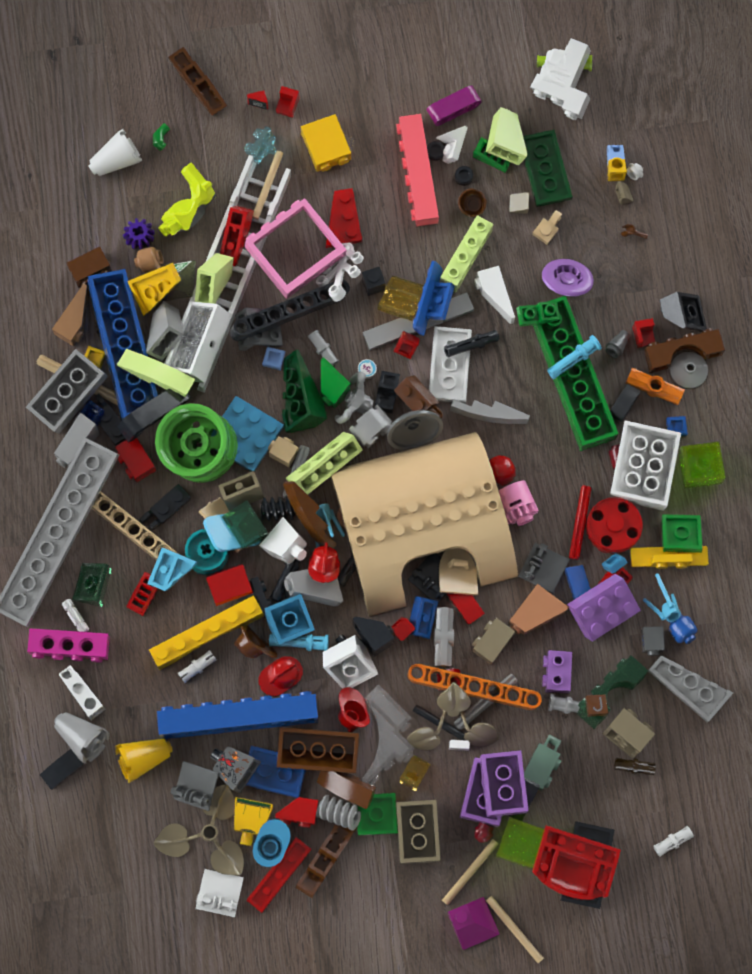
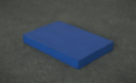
M251 746L249 756L261 761L246 786L298 798L306 770L277 768L278 752Z

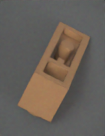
M86 284L81 286L52 328L54 335L72 346L76 342L78 343L84 335L89 295Z

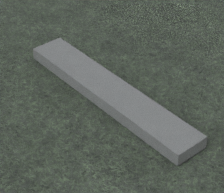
M468 293L451 298L446 319H429L426 329L473 312L474 307ZM417 312L364 331L363 336L369 350L399 340L403 331L409 334L417 333L413 329V320Z

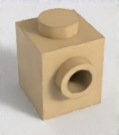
M278 436L276 441L272 440L268 447L269 457L290 468L299 448L294 445L291 439Z

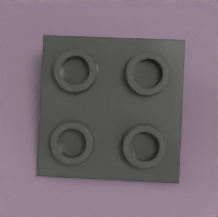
M534 543L518 577L534 585L539 584L545 590L554 593L570 559L547 549L548 546L543 543L540 545Z
M183 761L177 786L172 787L171 794L175 800L209 811L219 773Z

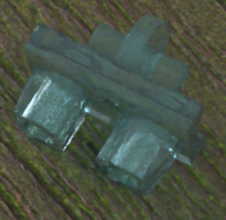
M267 126L264 130L257 128L253 133L256 142L254 144L249 142L244 147L246 154L253 156L254 162L259 164L264 156L267 157L268 153L275 154L277 151L274 147L276 137L272 134L271 128Z

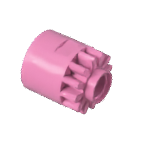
M525 480L512 483L499 490L509 525L517 523L518 526H521L534 519V514H537L539 510Z

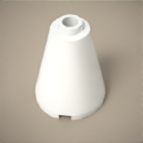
M123 129L118 131L90 159L91 164L88 166L94 175L102 176L142 161L137 148L130 137L126 138V132Z

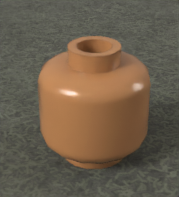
M148 247L137 252V258L134 259L137 269H140L143 273H148L161 268L164 260L159 249Z

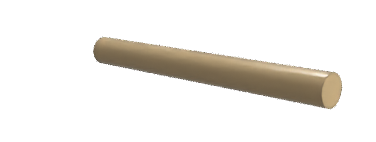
M276 151L254 209L253 219L259 220L283 156L281 151Z
M494 839L490 841L442 899L446 905L450 904L498 846Z
M490 896L486 902L537 963L544 959L497 901Z

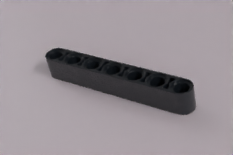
M343 280L341 286L347 295L350 291V286L347 281ZM334 282L235 321L230 330L231 338L238 342L340 302L334 301L329 295V288L334 285ZM320 294L324 295L327 300H323ZM303 301L309 302L310 306L304 305ZM286 308H291L294 313L288 312ZM270 314H274L277 320L272 319ZM253 321H258L261 326L254 325ZM236 328L243 329L244 333H239Z

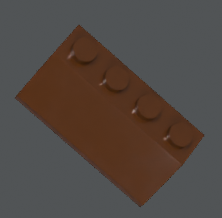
M280 727L277 768L356 773L359 733Z

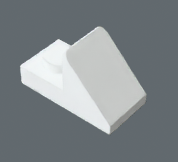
M463 126L436 137V139L447 144L443 150V162L449 164L458 160L468 127Z

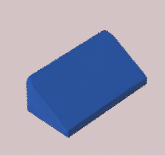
M583 565L565 568V575L573 600H575L591 588Z
M415 596L410 616V622L415 627V630L410 635L430 639L438 601Z

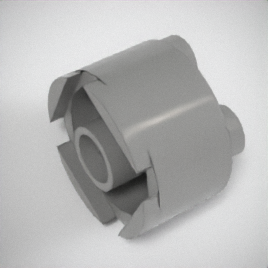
M375 405L374 409L372 407L356 421L357 424L355 426L352 425L348 430L363 447L366 446L369 449L377 442V436L381 434L383 437L387 434L392 421L378 405Z

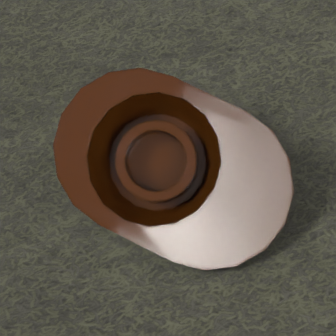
M241 625L242 633L235 640L234 644L244 656L257 658L262 654H266L273 658L277 657L273 647L269 646L249 626Z

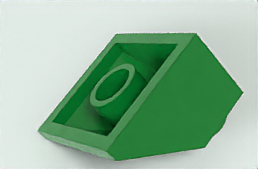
M323 357L321 359V397L326 406L329 407L331 405L335 409L345 400L347 393L351 391V383Z

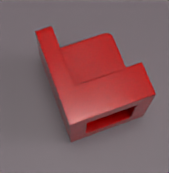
M281 86L276 113L293 118L300 99L299 91Z
M653 318L634 322L632 329L637 348L647 347L648 344L655 342Z

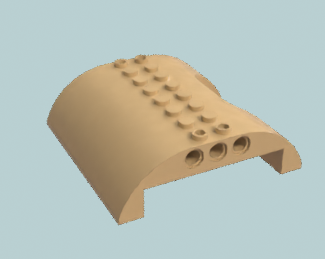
M476 432L344 466L330 476L354 556L369 617L406 607L401 576L403 568L408 562L427 555L456 548L467 550L476 562L480 587L518 577L516 557L505 511L486 450Z

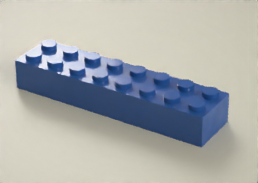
M125 269L88 276L87 283L121 419L158 396L155 383L151 382L150 384L117 366L126 349L148 357Z
M306 691L300 692V696L281 694L280 698L272 699V696H262L260 700L252 701V698L240 699V702L233 703L232 700H224L218 705H213V702L201 703L199 707H193V704L181 705V709H173L172 706L162 707L161 711H157V720L161 739H173L318 723L316 694Z

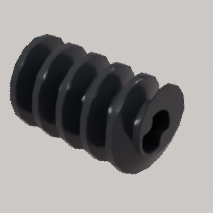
M281 496L278 497L277 502L271 497L269 503L263 497L261 503L262 522L265 516L268 522L271 521L272 516L278 521L280 515L285 519L289 515L291 520H294L296 513L288 496H286L285 502H283Z

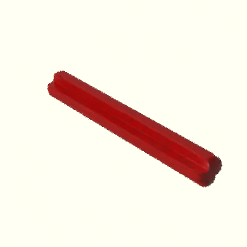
M585 485L580 490L569 558L573 560H578L580 557L592 489L590 486Z

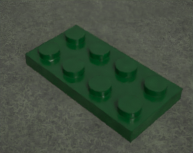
M555 129L523 136L527 150L524 164L536 207L572 200L573 196Z

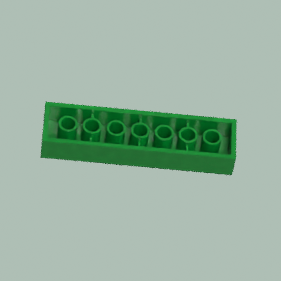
M566 296L547 301H557L560 320L533 325L549 368L576 350L577 345L584 343ZM590 358L587 360L582 359L553 379L580 451L616 440L619 434Z

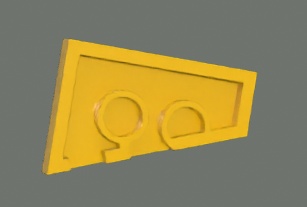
M170 263L128 281V284L144 316L181 279L174 264Z

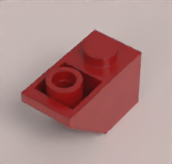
M298 797L276 813L275 819L281 820L286 825H291V822L299 823L298 826L303 828H310V825L315 826L318 800Z

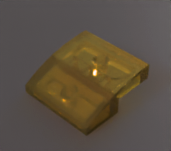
M392 275L385 287V293L378 304V310L413 321L418 310V303L421 300L424 285Z

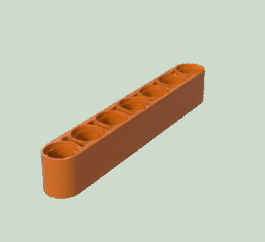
M422 664L412 665L407 673V677L412 683L440 690L448 689L451 685L450 679L457 678L460 681L459 687L470 697L526 710H534L542 702L541 695L533 690ZM419 669L422 672V677L419 679L414 678L411 671ZM432 674H439L441 681L439 683L432 682ZM472 682L477 683L479 691H471L469 684ZM489 687H496L498 689V696H491L488 692ZM508 692H516L517 700L511 701L508 698ZM534 696L537 700L536 705H529L527 697Z

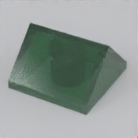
M247 500L222 516L242 549L263 541L269 534Z
M82 563L72 600L102 607L112 571L110 566L104 563Z

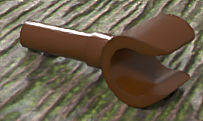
M632 224L622 226V228L627 230L621 232L623 237L632 234L646 239L648 237V234L635 230Z

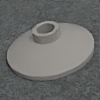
M683 352L673 359L670 366V374L674 382L679 386L688 389L696 388L707 378L708 366L700 355L694 352ZM687 366H692L693 370L689 371Z

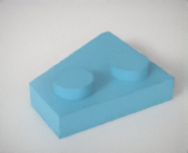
M162 548L147 584L168 591L197 565V561Z

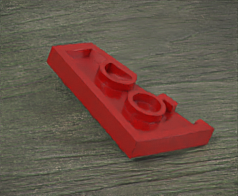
M353 188L334 191L329 229L342 244L362 242ZM327 239L326 248L334 247Z

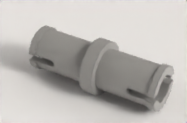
M318 330L308 336L316 347L318 355L321 354L332 366L339 362L331 351L330 344L325 342Z

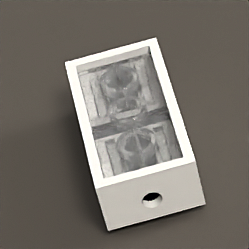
M190 301L182 321L184 335L171 350L166 365L195 379V382L205 383L231 314L218 304Z

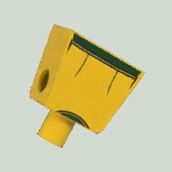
M235 798L234 831L242 833L241 845L252 846L254 835L257 836L262 825L269 821L273 804Z

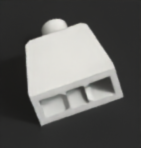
M285 518L278 522L259 545L270 556L288 564H291L295 559L303 560L307 554L304 550L307 542Z

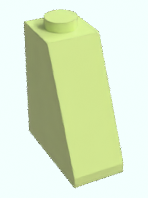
M501 107L493 116L486 152L516 165H520L527 157L518 114Z
M216 253L197 269L195 302L216 303L232 275L233 257Z

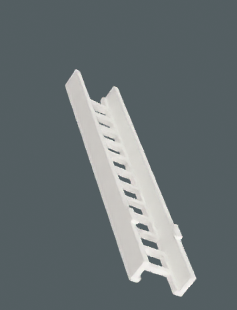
M251 155L248 156L206 261L214 254H220L230 207L237 206L240 198L257 204L259 198L245 194L249 183L263 187L265 183L251 178L257 165ZM286 168L278 187L271 185L270 190L275 191L276 194L272 202L265 201L264 207L269 208L266 219L259 217V220L252 218V221L262 225L274 221L291 178V169ZM267 236L255 244L260 252ZM242 249L241 255L249 257L246 268L233 266L232 269L243 274L239 285L227 282L225 286L236 291L233 301L230 302L218 298L215 303L228 308L231 317L205 383L200 382L197 390L205 392L257 263L251 254ZM196 286L190 299L191 302H195ZM170 352L168 353L164 364H166Z

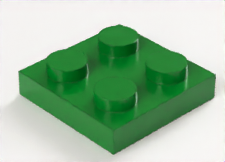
M662 514L663 552L702 553L701 515Z
M395 793L374 794L371 805L367 809L358 806V812H361V819L357 826L358 836L398 833Z

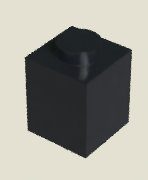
M380 266L362 272V282L367 296L385 291L386 283Z

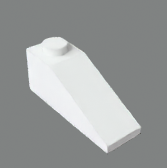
M499 266L478 271L474 279L476 289H480L481 295L510 324H513L515 315Z

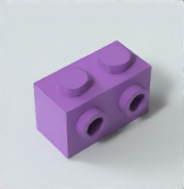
M549 650L547 656L544 655L543 667H546V675L542 677V687H545V692L569 693L571 691L572 652Z

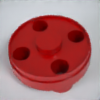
M618 497L607 498L598 502L591 509L586 521L587 535L592 544L599 551L610 554H619L630 550L638 542L643 529V522L638 509L628 500ZM618 506H625L627 508V512H620L618 510ZM592 514H600L602 520H594ZM627 531H634L636 538H630L627 535ZM606 538L611 542V545L604 546L601 540Z

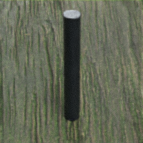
M416 704L413 712L436 726L439 725L440 718ZM445 721L443 722L441 729L464 741V732Z

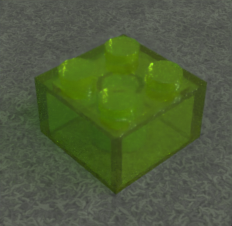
M719 442L681 446L678 455L684 489L718 485L724 482L726 478Z
M509 817L495 857L533 870L544 829Z

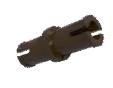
M616 757L614 770L627 771L632 774L644 773L654 775L656 764L654 762L638 761L635 758L628 760Z

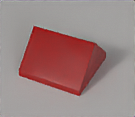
M242 563L205 576L216 606L253 593Z

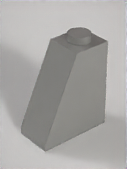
M164 301L152 315L146 348L147 354L160 361L164 360L184 335L179 309Z
M82 413L78 415L54 452L57 458L56 462L64 468L66 466L69 467L84 437L94 442L100 435L96 424Z
M308 569L291 572L285 577V588L292 597L301 594L304 600L334 607L339 606L343 602L338 578L329 583L318 582L311 578Z

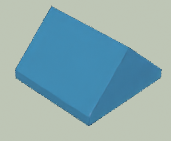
M301 594L265 608L267 624L278 645L315 630Z

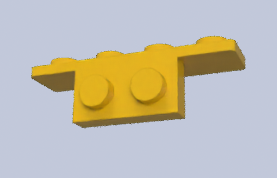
M702 546V553L663 552V547L631 548V567L666 569L676 566V568L682 569L687 568V566H707L709 564L708 547Z

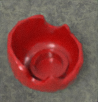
M498 455L489 460L496 483L504 486L513 481L516 476V467L510 458Z

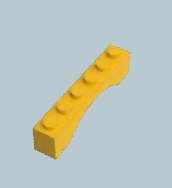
M253 595L149 649L158 669L162 670L200 646L228 632L241 628L243 624L248 625L264 617L263 612Z

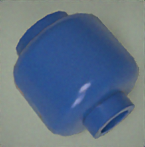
M681 614L678 620L669 622L668 630L677 643L685 642V644H689L696 639L694 635L698 629L689 616Z

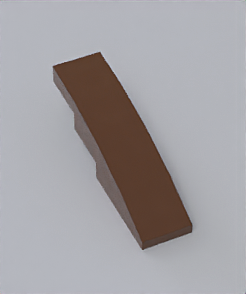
M184 47L168 57L185 83L211 116L227 106L208 76L204 75L196 61L192 60Z
M294 481L284 482L283 486L288 499L310 536L320 546H324L325 542H327L329 547L334 548L337 544L324 532L328 525L316 514L320 506Z
M335 824L295 888L313 898L356 829L350 830Z

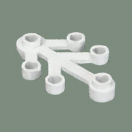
M351 243L342 244L347 250L346 256L324 271L323 274H327L326 276L321 275L316 280L318 286L321 287L328 284L335 277L334 285L329 288V295L334 301H340L346 295V291L341 286L344 272L346 271L352 278L358 277L361 273L356 265L351 266L347 263V260L351 259L354 264H360L364 259L360 252L354 251V246Z

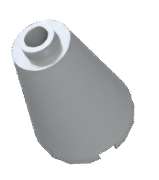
M61 713L54 720V728L84 764H87V760L91 762L97 758L105 748L103 744L105 739L109 740V732L106 729L70 713Z

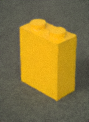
M336 114L301 126L302 137L317 172L328 171L332 166L344 165L351 160V151Z

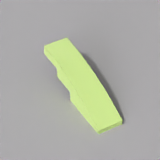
M128 349L125 350L117 364L118 367L150 384L153 382L166 390L171 389L184 397L187 396L195 382L194 378L175 368Z

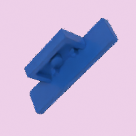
M432 261L428 269L421 300L418 303L416 317L413 320V329L420 336H424L429 319H446L455 287L452 283H439L443 268L436 261Z

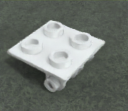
M205 869L197 896L196 909L235 917L244 877L225 875Z

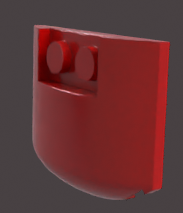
M545 825L532 873L544 885L562 895L586 900L602 896L605 898L609 895L621 850Z

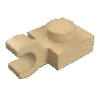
M556 210L549 221L543 218L532 235L548 245L559 230L556 224L560 221L562 214Z

